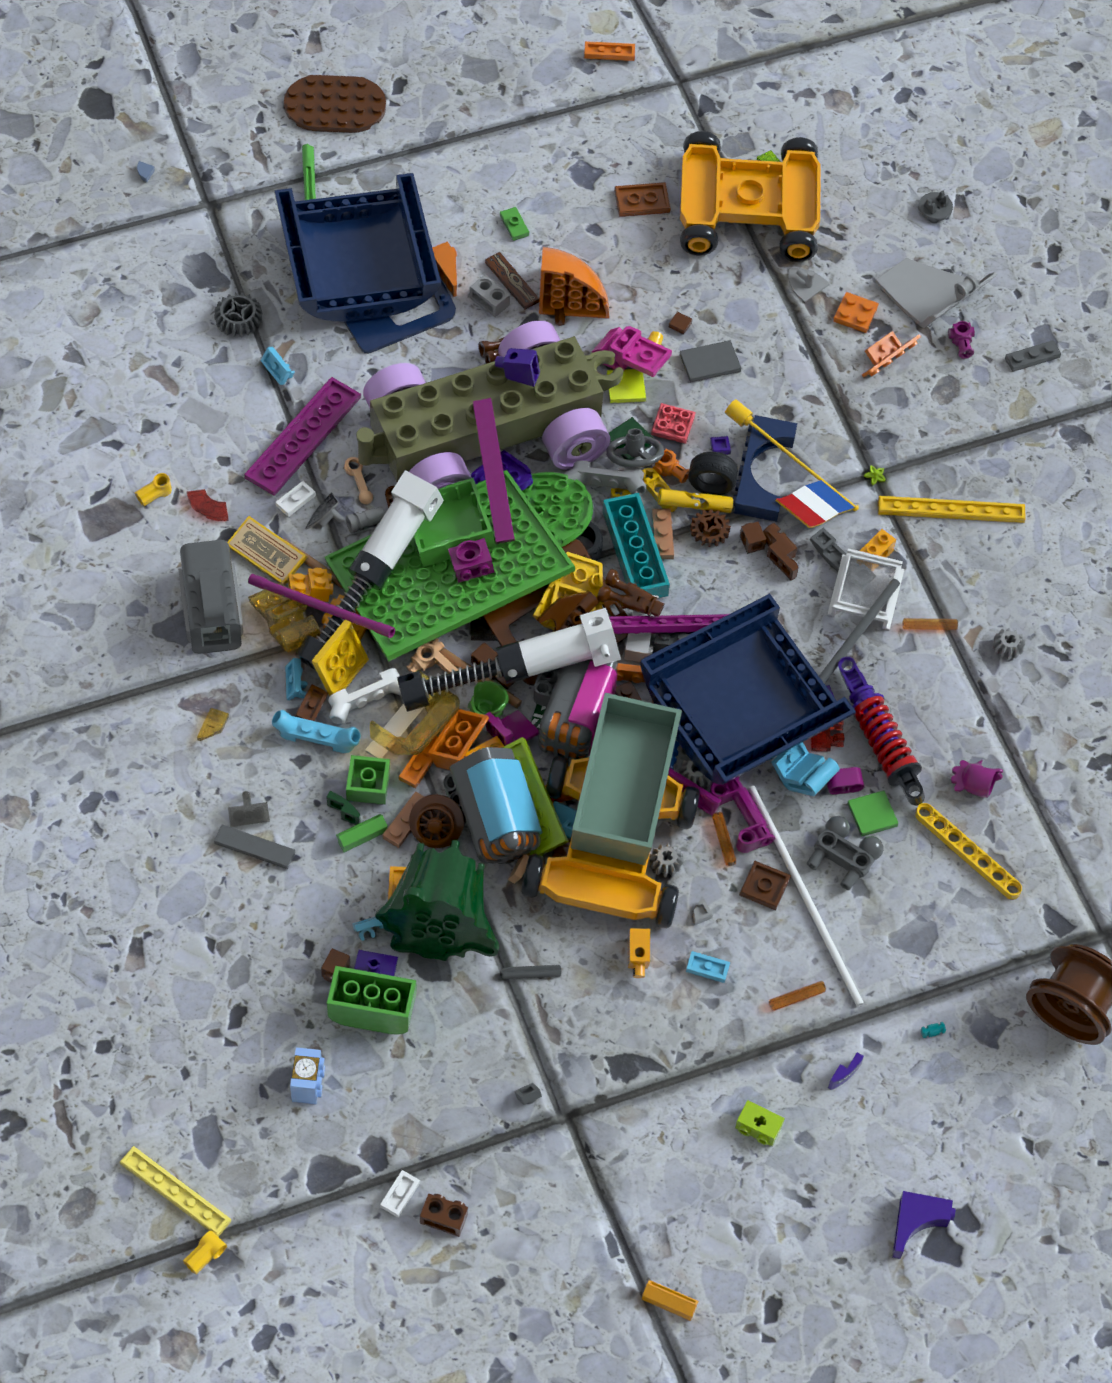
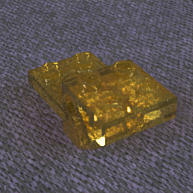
M282 582L277 583L279 585L286 587ZM266 589L248 597L249 603L267 621L269 633L287 652L299 648L307 635L314 638L320 636V629L313 615L304 618L303 612L307 609V605Z

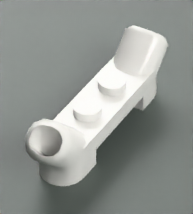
M391 668L381 672L380 681L348 694L346 689L332 694L328 699L332 707L329 715L331 721L336 724H343L347 719L349 711L355 708H362L373 700H380L389 693L401 695L397 677L400 675L397 670Z

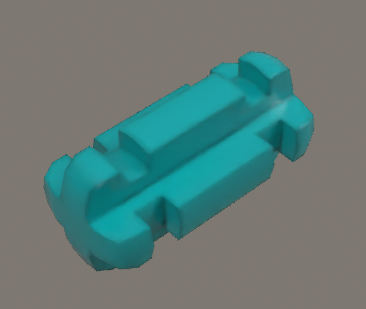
M940 1022V1024L927 1025L926 1028L922 1026L920 1030L922 1037L927 1038L926 1036L933 1037L940 1035V1033L944 1034L946 1027L944 1022Z

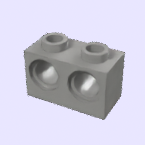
M483 275L470 286L469 298L494 317L510 305L509 292L506 289H502L493 279H489L486 275Z

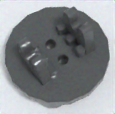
M944 191L940 193L930 192L921 197L918 209L930 222L937 223L947 219L952 214L953 203L949 196L944 194Z

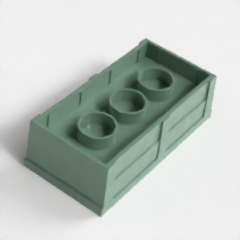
M609 693L604 694L572 829V849L641 865L646 864L654 840L682 710Z

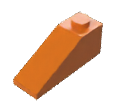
M447 241L432 248L439 276L452 296L456 297L457 252Z

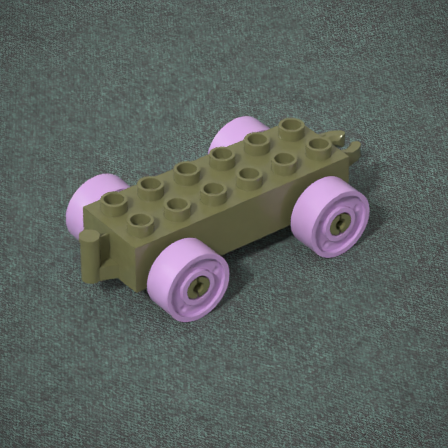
M532 321L515 328L504 337L498 349L499 355L505 357L510 348L536 350L540 374L534 387L507 379L504 368L495 367V361L427 383L420 369L413 364L399 363L388 366L374 374L367 381L363 389L364 398L370 408V426L372 430L362 427L357 431L358 461L364 466L388 464L396 482L399 481L406 470L436 486L438 489L470 479L472 477L464 461L482 456L473 401L491 398L500 450L542 436V441L556 467L569 470L573 468L576 461H589L591 463L600 457L610 444V435L600 418L602 414L603 392L621 382L623 379V369L618 367L609 375L600 374L597 371L599 365L614 364V352L603 350L591 353L590 355H584L575 336L560 340L554 326L546 321Z

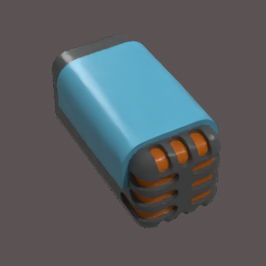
M482 748L449 767L450 773L445 776L443 781L446 795L461 808L464 816V827L469 829L477 857L481 862L486 864H509L540 846V835L543 832L520 761L515 760L512 749Z

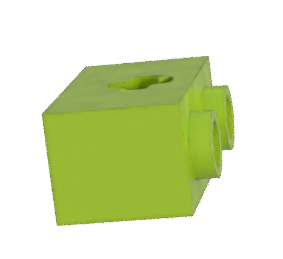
M747 1100L737 1119L735 1128L742 1135H750L763 1145L773 1146L783 1127L785 1118Z

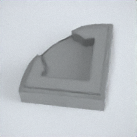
M704 899L699 901L694 908V925L713 917Z

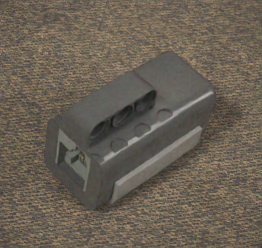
M225 540L184 544L180 548L181 568L178 570L187 640L191 643L192 651L197 654L240 648L242 645L243 621L234 562L231 563L229 544Z

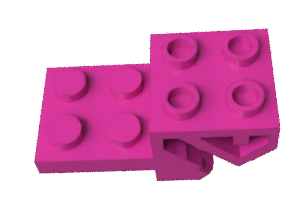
M626 326L623 330L620 327L611 329L592 350V353L603 350L615 353L614 364H603L614 370L621 367L623 371L629 366L651 377H654L672 356V350L642 337L641 331L631 326Z

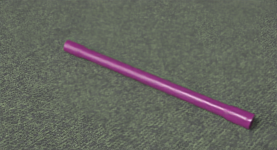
M251 574L248 578V584L266 589L350 621L385 637L392 638L395 634V628L376 622L284 587L264 577Z

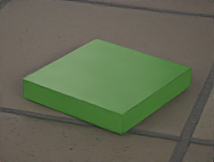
M884 790L848 800L847 804L861 837L898 827L899 823Z

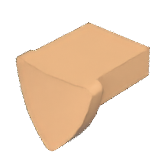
M523 855L516 862L508 878L512 883L515 884L523 876L529 858L528 855Z

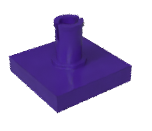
M358 950L354 969L395 976L398 957Z

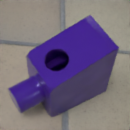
M510 348L505 357H496L495 367L504 368L507 379L532 387L535 386L540 374L536 350Z

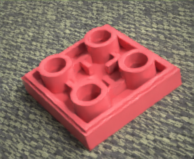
M661 403L651 435L686 444L696 412Z

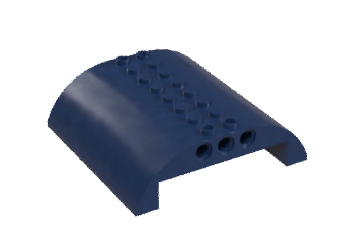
M414 173L396 175V189L302 201L294 200L292 188L274 190L298 302L301 308L308 314L333 322L392 316L420 306L440 288L441 280Z
M770 593L640 660L643 678L653 703L682 710L676 740L698 770L716 784H726L856 713L846 697L836 701L778 621L780 607Z

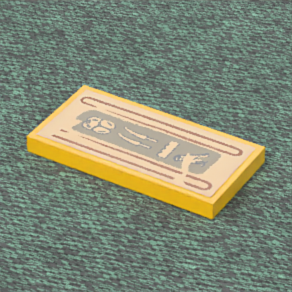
M250 516L246 518L227 542L231 550L283 586L288 582V575L295 574L307 559L304 553Z

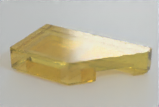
M210 708L197 736V740L202 741L222 733L229 718V713Z

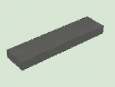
M223 824L214 840L216 845L285 869L289 868L296 853L295 849Z

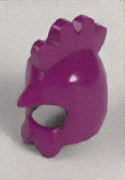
M961 760L960 766L952 768L954 775L951 777V783L956 784L954 786L956 792L966 790L975 796L988 798L995 782L1003 778L1001 774L1003 769L983 767V760L977 763H968L965 760Z

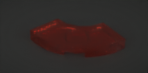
M205 489L187 491L188 501L196 512L211 520L229 521L226 502H218L211 499Z

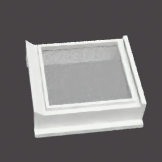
M848 548L847 554L842 555L827 615L835 617L837 610L864 617L893 578L897 579L901 585L904 569H901L903 561ZM900 585L874 618V620L884 622L882 629L890 630Z

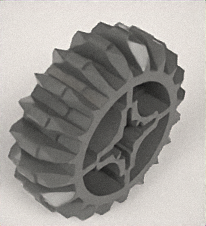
M236 292L234 296L228 294L227 298L222 297V300L218 301L217 307L214 310V319L216 320L217 327H220L221 332L225 331L227 335L232 333L233 337L236 334H239L240 337L243 334L249 335V331L255 332V328H259L260 323H262L263 313L261 305L257 302L256 298H251L250 294L247 296L244 293L237 295Z

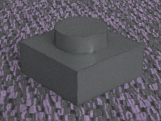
M534 1083L514 1091L517 1099L523 1105L532 1104L542 1097L540 1089Z

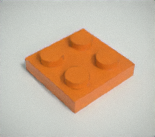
M846 292L833 322L867 333L879 303Z

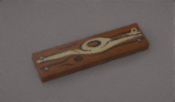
M501 252L485 259L486 265L524 310L539 303L540 298Z

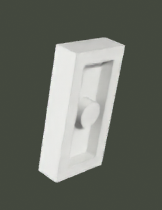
M302 481L277 500L276 507L287 517H290L316 496V492Z
M402 1170L381 1202L380 1208L399 1217L419 1186L420 1180Z

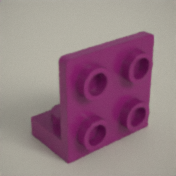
M519 710L501 720L491 712L485 714L489 717L485 724L487 732L493 738L498 736L504 746L522 737L529 741L539 735V730Z

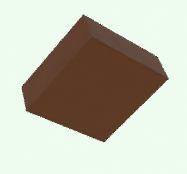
M676 312L668 327L684 335L692 324L693 319L680 312Z

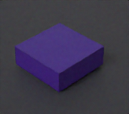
M728 436L710 437L712 452H719L725 455L731 454Z

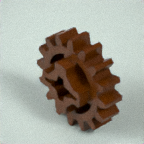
M710 509L707 513L705 510H702V515L697 512L696 518H692L690 525L691 536H696V542L702 541V546L708 543V547H711V544L714 543L717 547L719 541L724 543L725 538L728 539L731 526H729L730 521L725 520V514L720 516L719 511L713 513V510Z

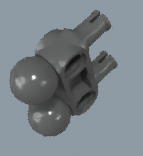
M833 816L827 821L825 830L819 834L818 840L814 844L815 851L808 860L807 865L811 869L816 870L825 857L848 870L840 885L844 889L850 890L858 878L864 877L869 872L874 860H877L883 854L884 846L879 838L868 836L857 847L844 839L850 832L848 821L842 816ZM829 841L832 843V845L827 846L824 845L823 842ZM862 861L865 865L859 866L856 862Z

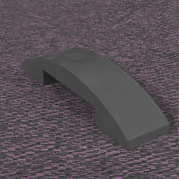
M822 528L810 537V541L826 562L838 572L842 555L847 553L835 543L836 539L825 528ZM850 557L845 579L858 587L864 588L876 578V575L864 564L860 566Z

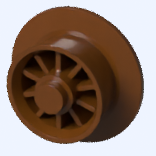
M433 794L425 796L415 803L410 812L409 825L412 834L420 843L431 848H444L450 846L452 841L457 840L462 834L464 816L461 808L454 800L444 795Z

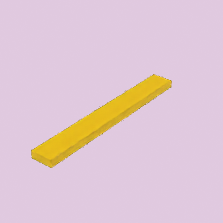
M879 496L878 515L1025 523L1026 520L1025 504Z

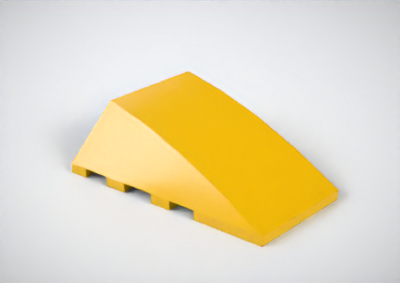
M566 552L576 571L549 584L533 617L537 620L551 604L564 596L590 591L597 598V594L603 586L602 563ZM599 601L591 612L602 609L603 602ZM553 619L541 623L546 628L552 630L555 628Z

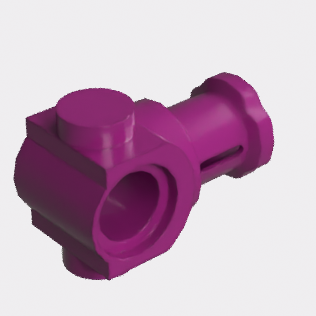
M965 321L953 324L952 328L948 329V338L959 348V357L967 359L973 356L974 349L971 348L972 337L975 336L974 327L971 326L970 322L967 323Z

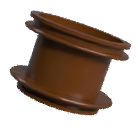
M1079 944L1055 947L1050 954L1055 971L1050 979L1039 978L1031 982L1026 993L1027 1003L1045 1024L1067 1038L1083 1044L1098 1045L1112 1031L1111 1023L1106 1016L1112 1006V960L1092 948Z

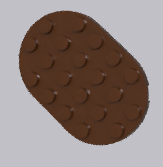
M308 75L297 80L288 88L284 97V108L287 117L292 119L302 129L318 132L358 133L371 129L372 125L377 122L379 123L383 119L386 112V98L384 92L377 84L364 77Z

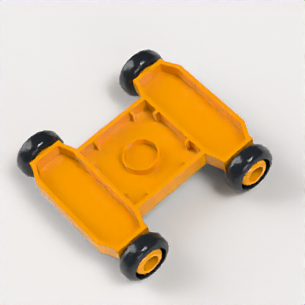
M697 131L685 138L683 143L684 155L682 158L680 220L685 227L680 236V244L685 252L696 256L712 253L718 246V234L714 230L717 223L728 222L780 225L784 236L779 243V248L784 258L789 261L804 262L815 256L818 244L814 234L820 224L821 164L817 159L818 147L812 140L803 137L789 139L781 148V159L783 162L720 158V140L711 132Z
M555 756L553 758L546 784V790L550 798L558 799L564 793V795H570L579 801L589 757L577 760L572 759L570 766H568L569 761L565 757ZM667 776L658 819H677V825L680 828L690 829L695 820L700 791L696 787L687 786L682 792L683 784H679L670 776ZM571 841L567 857H548L547 864H545L543 855L531 854L527 861L521 888L522 894L526 897H536L538 891H540V894L545 893L555 902L631 920L655 918L656 925L666 929L672 925L679 896L677 886L666 884L661 891L662 883L645 875L648 859L645 865L580 851L571 848Z

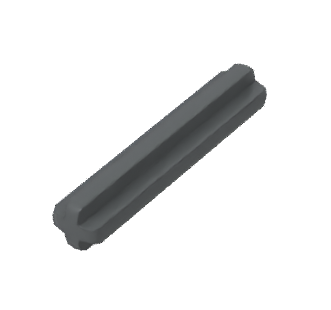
M561 966L503 967L501 974L502 979L560 977Z

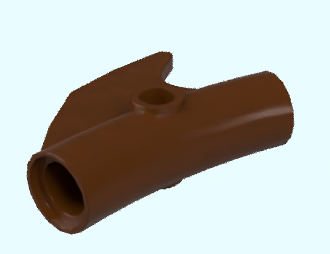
M590 591L564 596L551 604L538 617L537 621L542 623L553 619L555 623L554 632L581 624L580 615L591 612L599 601Z

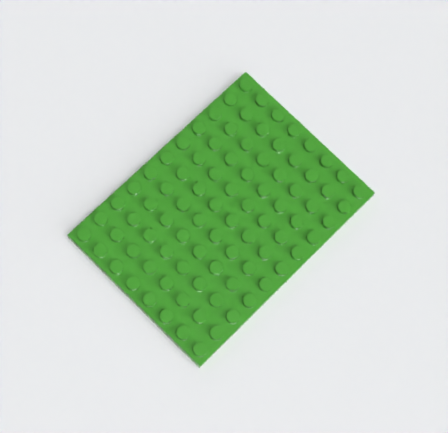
M507 470L504 471L515 541L496 544L486 480L476 484L482 508L486 512L496 545L488 548L494 573L458 583L451 559L423 567L414 538H412L381 590L367 589V595H363V601H359V607L355 609L360 616L395 628V634L392 638L385 637L368 629L388 662L576 571L570 558ZM371 535L324 557L327 565L346 593L349 590L348 586L351 587L353 584L352 580L355 581L354 576L348 569Z

